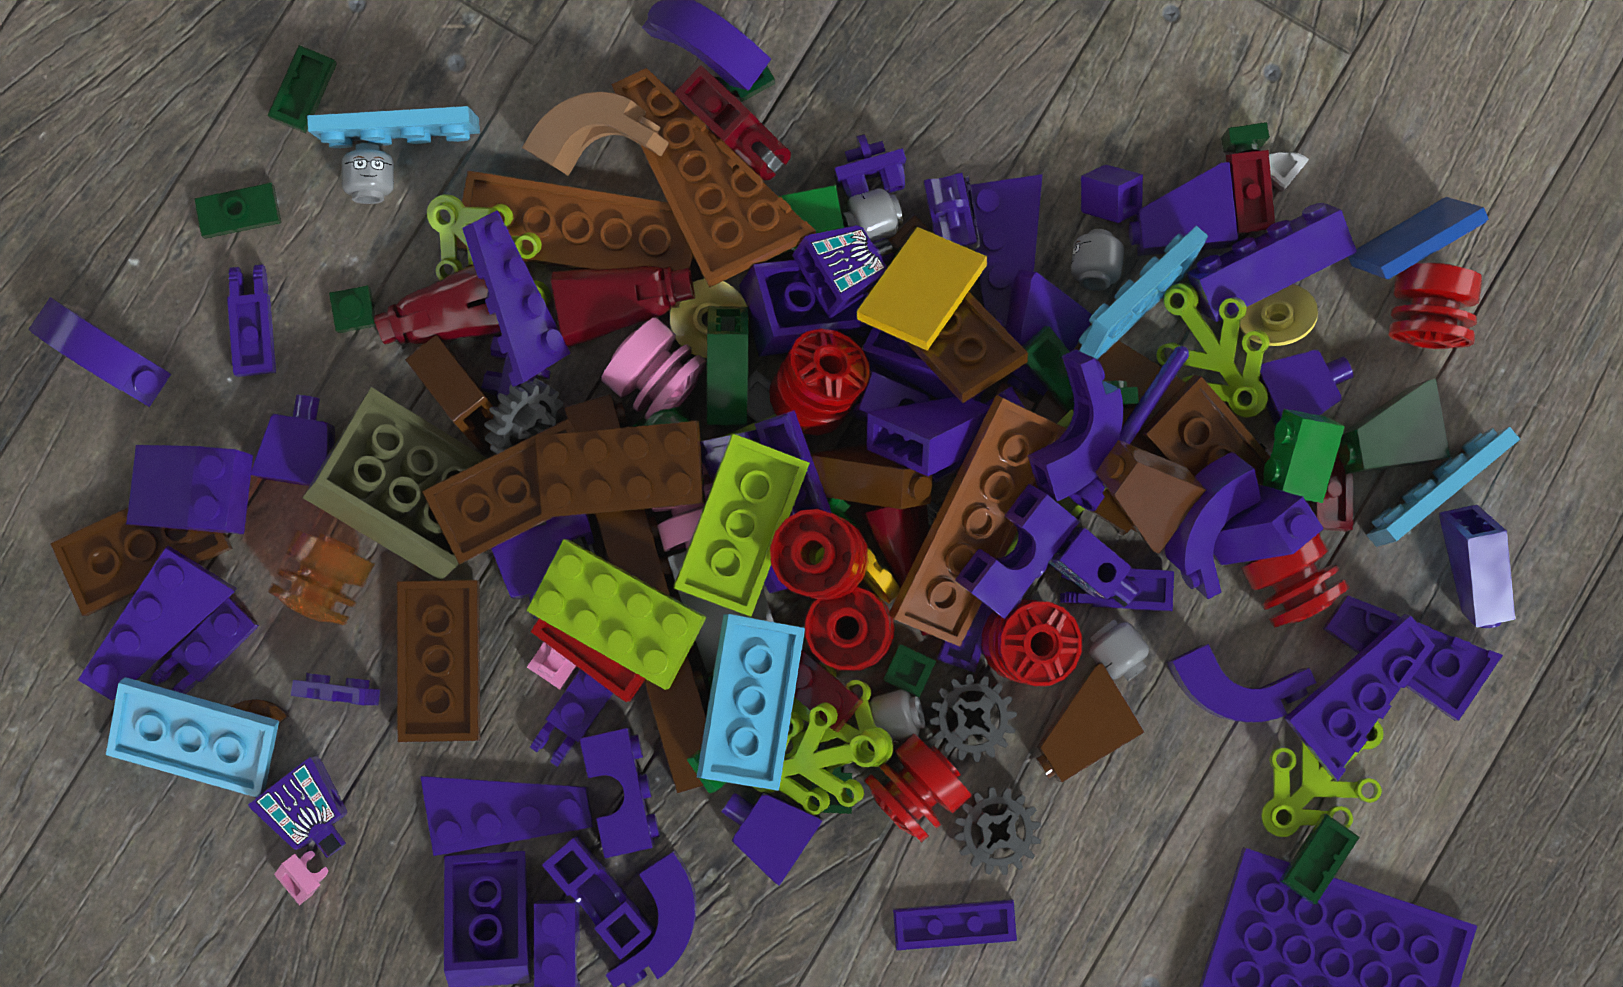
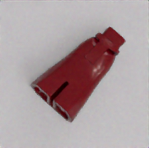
M474 264L468 265L429 286L406 295L397 304L388 306L387 312L377 314L374 317L380 338L385 345L396 341L401 345L408 342L424 344L435 335L443 341L501 332L496 314H489L485 302L488 293L485 280L478 278Z
M656 266L580 269L553 272L551 278L560 331L567 347L576 346L621 328L659 317L669 311L671 306L678 308L681 301L695 299L694 285L689 267L674 271L671 266L664 269Z
M927 504L906 509L875 506L861 512L874 541L887 561L893 578L900 589L929 532ZM920 630L922 636L929 635Z

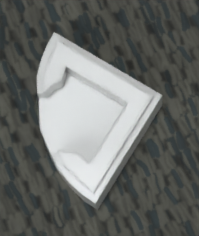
M1296 152L1269 154L1272 184L1283 192L1309 159Z

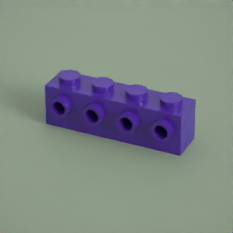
M1325 203L1310 205L1302 211L1303 215L1291 221L1282 220L1267 228V233L1255 239L1252 237L1242 239L1232 245L1231 251L1221 256L1212 255L1200 260L1196 264L1197 268L1187 272V276L1191 285L1198 293V303L1202 313L1218 322L1222 320L1219 308L1224 300L1237 297L1242 299L1246 307L1356 253L1357 250L1342 210ZM1230 302L1228 304L1227 312L1229 315L1239 311L1235 303Z

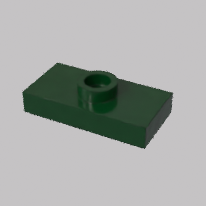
M298 45L267 116L271 120L306 134L308 130L307 116L315 115L337 62L332 58Z
M272 183L194 198L200 232L204 239L282 223L275 186Z
M1044 326L1022 346L1028 352V362L1025 364L1060 407L1068 413L1074 409V395L1062 356L1070 351L1049 326Z
M1322 814L1279 881L1311 904L1316 905L1360 837L1328 814Z

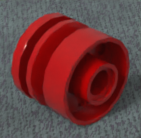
M1416 263L1398 273L1395 278L1394 295L1396 298L1411 304L1396 306L1391 309V316L1397 322L1389 325L1388 335L1390 338L1427 349L1463 348L1473 345L1475 333L1468 328L1477 325V317L1460 308L1479 304L1482 285L1481 274L1470 269L1444 263Z
M820 328L805 332L795 340L769 386L770 402L776 415L795 410L803 434L818 436L833 432L844 422L853 405L865 390L870 379L869 362L863 350L851 338L838 331Z
M820 509L802 510L786 518L775 531L770 546L771 566L778 580L792 592L819 600L839 599L854 591L863 580L869 563L867 544L861 532L846 519ZM823 547L824 557L819 563H816V553Z
M1319 533L1292 555L1253 560L1241 567L1253 591L1272 586L1275 593L1261 604L1264 610L1282 604L1284 607L1283 610L1269 618L1274 628L1288 623L1301 622L1323 611L1350 588L1345 579L1327 586L1325 580L1336 574L1340 569L1337 565H1332L1318 570L1315 562L1329 551Z
M856 587L854 591L839 599H816L811 604L805 619V637L812 653L825 665L838 670H864L877 664L889 652L894 639V619L888 615L890 612L888 605L876 594ZM849 618H855L859 624L858 634L854 638L847 640L842 633L843 623Z
M1022 599L1021 603L1014 610L1010 611L1005 619L995 611L989 615L982 630V651L988 665L999 676L1031 686H1051L1064 680L1076 668L1082 653V634L1076 619L1065 608L1048 601Z
M913 733L895 750L904 768L897 772L887 764L879 766L890 779L884 786L872 774L868 775L864 781L869 786L874 801L901 830L918 838L922 843L929 835L920 827L917 821L925 816L937 829L941 824L932 807L938 803L949 812L954 813L972 794L960 782L958 777L961 774L934 745L929 748Z

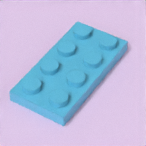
M468 106L307 116L308 132L319 138L321 142L329 143V148L353 147L352 141L361 140L379 146L391 145L392 139L407 138V143L424 144L431 142V136H446L447 141L459 142L470 140V134H480L479 117Z
M1196 226L1185 237L1180 233L1175 236L1164 250L1166 255L1160 260L1154 256L1141 270L1139 275L1142 277L1134 283L1131 279L1128 280L1114 297L1116 301L1110 307L1104 303L1094 312L1089 319L1092 325L1079 339V342L1082 344L1079 351L1098 360L1164 297L1169 287L1178 284L1186 276L1208 235Z
M1511 427L1497 432L1494 428H1491L1484 434H1477L1462 446V449L1466 452L1465 454L1461 453L1453 459L1451 457L1432 471L1435 476L1434 479L1431 478L1423 484L1420 482L1402 496L1405 501L1403 505L1399 504L1393 509L1389 507L1373 519L1372 524L1375 528L1366 534L1376 547L1398 541L1518 442L1520 438Z
M723 614L697 778L779 791L805 628L732 614Z
M124 677L118 683L106 755L257 798L266 789L279 720Z

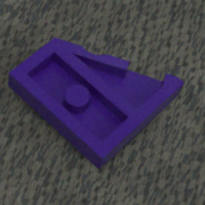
M306 673L305 680H293L291 696L347 702L357 705H379L381 690L369 688L370 680L346 678L345 685L330 684L331 676L312 673Z

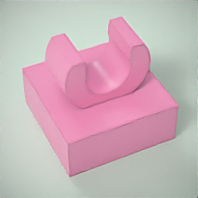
M545 642L527 666V668L560 690H562L577 667Z
M313 851L306 852L300 859L296 854L292 855L281 864L274 874L299 905L314 894L320 886L319 882L324 879L329 871L327 867H324L318 873H311L307 869L306 864L315 856Z

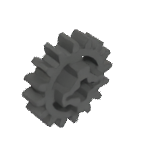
M537 378L533 382L530 380L525 381L520 387H512V384H510V393L507 396L500 393L498 395V399L501 402L499 406L490 407L489 409L494 415L493 419L485 422V427L491 430L485 437V440L492 444L490 450L498 454L555 426L557 422L563 420V415L557 412L563 406V402L557 399L558 391Z
M972 674L966 675L965 685H961L955 678L950 680L953 690L948 692L940 688L938 693L943 698L942 703H931L930 706L934 710L939 711L938 717L929 719V724L939 725L940 730L933 735L934 739L945 738L947 742L943 750L948 753L954 747L957 748V759L960 760L965 758L967 752H971L974 762L980 761L982 751H985L991 758L995 757L993 746L998 744L1006 748L1008 744L1003 738L1004 733H1015L1016 730L1012 726L1007 725L1008 719L1017 717V712L1007 711L1006 705L1013 700L1012 697L1001 698L998 695L1003 687L1000 683L993 686L992 689L989 688L987 676H983L979 684H974ZM966 691H979L983 693L975 702H966L958 696ZM994 704H996L999 712L998 728L991 723L990 710ZM958 705L970 711L979 708L981 713L978 718L982 721V725L987 728V731L976 725H971L967 728L964 725L967 718ZM948 707L955 713L956 726L952 729L951 733L946 722ZM980 734L988 740L979 745H966L962 743L969 735Z
M988 787V797L983 798L978 792L973 793V798L976 803L973 806L966 803L961 805L967 814L965 818H955L954 822L963 826V831L954 834V839L965 841L966 845L959 852L962 856L970 853L973 854L970 861L972 867L975 868L981 862H984L986 874H991L994 866H999L1001 874L1007 875L1009 864L1012 863L1017 869L1021 870L1023 866L1020 858L1023 855L1031 859L1035 857L1029 846L1030 844H1041V839L1033 835V830L1042 827V824L1030 819V816L1037 811L1034 806L1025 809L1022 807L1026 798L1024 795L1020 794L1012 800L1010 799V788L1005 787L1001 796H997L994 787ZM991 804H1006L1000 813L987 814L981 810ZM1019 815L1024 825L1023 840L1016 836L1015 822ZM1004 820L1005 825L1003 829L1007 832L1004 839L996 837L991 841L989 838L992 832L988 829L989 825L992 822L1000 824ZM972 822H975L980 827L981 839L977 846L974 845L971 836ZM1008 847L1014 851L1012 854L1001 858L989 857L995 849Z

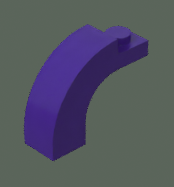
M660 0L651 7L648 12V19L642 26V29L651 37L672 42L695 55L730 86L747 91L750 90L771 61V58L746 35L695 0Z
M51 297L28 329L67 358L148 407L151 406L171 376V373L127 347Z
M1079 350L1071 351L1062 356L1074 395L1072 420L1067 430L1058 440L1028 455L1038 489L1055 501H1060L1074 494L1097 477L1095 472L1119 440L1122 429L1123 400L1120 388L1103 381L1105 374L1100 362Z
M1233 452L1212 462L1195 476L1206 491L1194 504L1184 521L1164 547L1166 558L1181 571L1186 585L1190 589L1196 588L1207 599L1222 592L1213 557L1214 545L1221 529L1236 514L1261 501L1255 469Z
M1209 644L1201 645L1166 662L1178 686L1193 703L1214 716L1237 722H1264L1288 715L1281 699L1284 698L1287 704L1299 700L1309 694L1306 687L1317 683L1310 668H1302L1260 688L1250 689L1242 687L1231 681L1223 673Z
M673 850L639 873L656 902L658 926L654 937L646 946L608 970L606 977L613 987H617L622 983L626 987L635 985L647 976L644 969L648 966L658 980L675 965L687 947L695 925L697 901L690 873L676 850Z

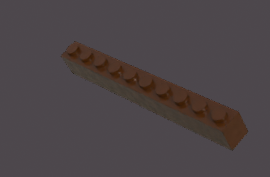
M611 394L565 407L567 418L570 420L575 432L617 429L629 425L623 403L615 404ZM646 509L595 513L609 562L681 602L678 592L671 594L667 578L673 577L667 553L660 555L656 540L661 539L656 515L649 517ZM694 643L669 689L664 690L649 680H644L677 793L704 786L687 761L690 756L702 747L708 708L705 709L701 696V693L707 692L701 668L693 669L689 656L696 653Z

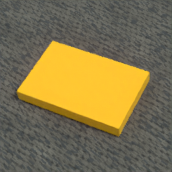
M917 227L858 308L857 320L928 351L987 266V256Z

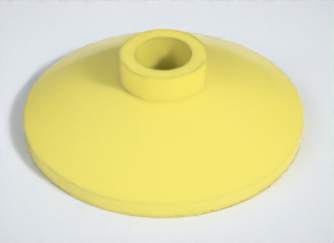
M702 279L693 282L695 299L681 301L678 308L671 306L670 326L671 330L676 334L675 339L681 347L688 344L692 348L691 354L707 358L708 327L702 323V317L708 312V306L747 307L741 294L730 284L722 281L709 288L706 280Z
M1292 284L1246 307V314L1240 321V329L1245 335L1253 330L1265 332L1269 338V346L1294 343L1305 337L1314 328L1318 318L1317 303L1306 289ZM1253 335L1250 338L1254 342L1262 344L1258 336Z

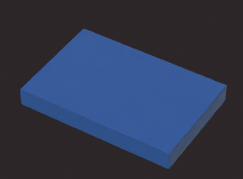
M1445 197L1357 248V252L1348 256L1352 267L1388 280L1486 223L1489 219L1484 207Z

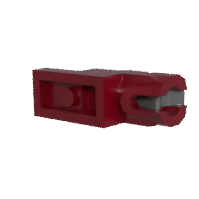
M702 65L675 91L674 94L764 181L771 180L776 176L777 170L783 164L786 165L790 160L791 152Z

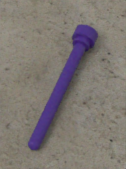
M1177 346L1122 426L1119 437L1120 441L1130 444L1189 357V351L1185 346ZM1097 476L1088 485L1069 497L1079 506L1089 511H1095L1104 498L1103 491L1105 486Z

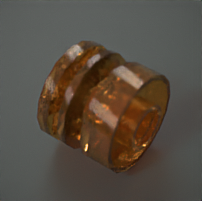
M296 529L286 554L300 563L299 569L294 571L278 568L276 574L292 581L290 588L271 583L267 592L277 597L287 608L319 622H332L346 626L350 616L335 609V605L337 602L355 608L357 602L342 590L345 584L365 587L375 563L356 555V548L322 533L315 537Z

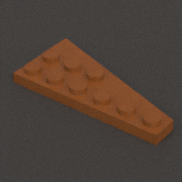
M647 68L611 84L615 94L632 100L645 110L644 117L658 125L660 130L657 134L669 142L662 156L657 155L642 145L640 146L709 288L751 268L753 264H760L799 245L805 236L816 234V230L806 221L804 222L781 197L779 198L763 182L758 174L721 139L719 140L706 127V124L696 115L694 116Z

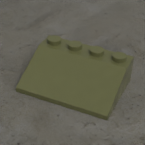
M371 387L302 498L437 579L442 580L457 567L458 561L422 491L487 458Z

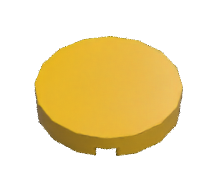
M868 549L869 563L863 581L883 601L890 604L897 597L900 587L890 572L882 569L877 563L875 555Z

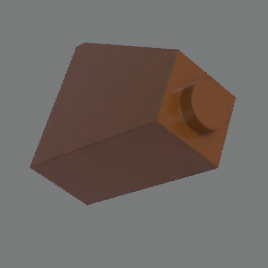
M435 335L427 343L420 345L405 360L453 423L483 455H486L491 451L490 447L492 444L485 440L486 435L491 432V430L485 427V422L493 419L494 415L489 409L495 406L452 352Z
M1120 440L1117 441L1095 472L1135 530L1156 553L1162 551L1184 521L1188 512L1206 491L1186 467Z
M867 444L811 453L824 493L828 498L896 509L931 504L933 474L930 476L923 475L867 450Z
M1103 663L1090 667L1037 745L1041 755L1036 760L1048 779L1055 776L1058 782H1064L1144 733V730Z

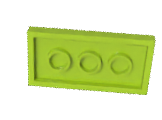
M731 433L673 587L751 617L771 566L770 546L775 531L790 516L810 463Z
M563 539L527 609V612L664 690L669 689L707 618L705 615L569 539Z

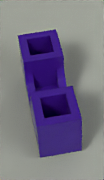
M1028 484L1005 514V517L1018 530V542L1014 550L1005 557L993 558L979 548L955 579L958 584L1004 619L1010 611L1014 610L1021 603L1024 593L1034 580L1045 572L1048 562L1057 550L1069 541L1074 528L1080 522L1049 495L1031 484Z
M625 728L580 738L588 778L601 775L611 776L620 782L624 790V801L620 809L615 813L596 818L604 858L653 848L655 846L654 838L660 837L656 814H648L645 799L652 797L647 773L640 775L637 759L643 758L639 734L632 735L631 729Z
M579 836L571 839L542 864L565 894L572 896L587 912L595 924L594 929L620 960L654 931L655 927Z
M575 899L539 900L534 904V987H580V981H578L577 977L580 904Z

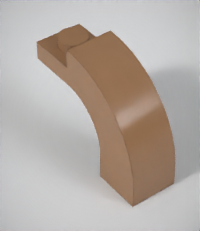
M590 92L569 98L552 108L536 124L522 148L569 176L586 147L601 137L608 135L624 136L659 156H662L669 142L657 134L660 127L644 117L646 111L632 100L614 93Z

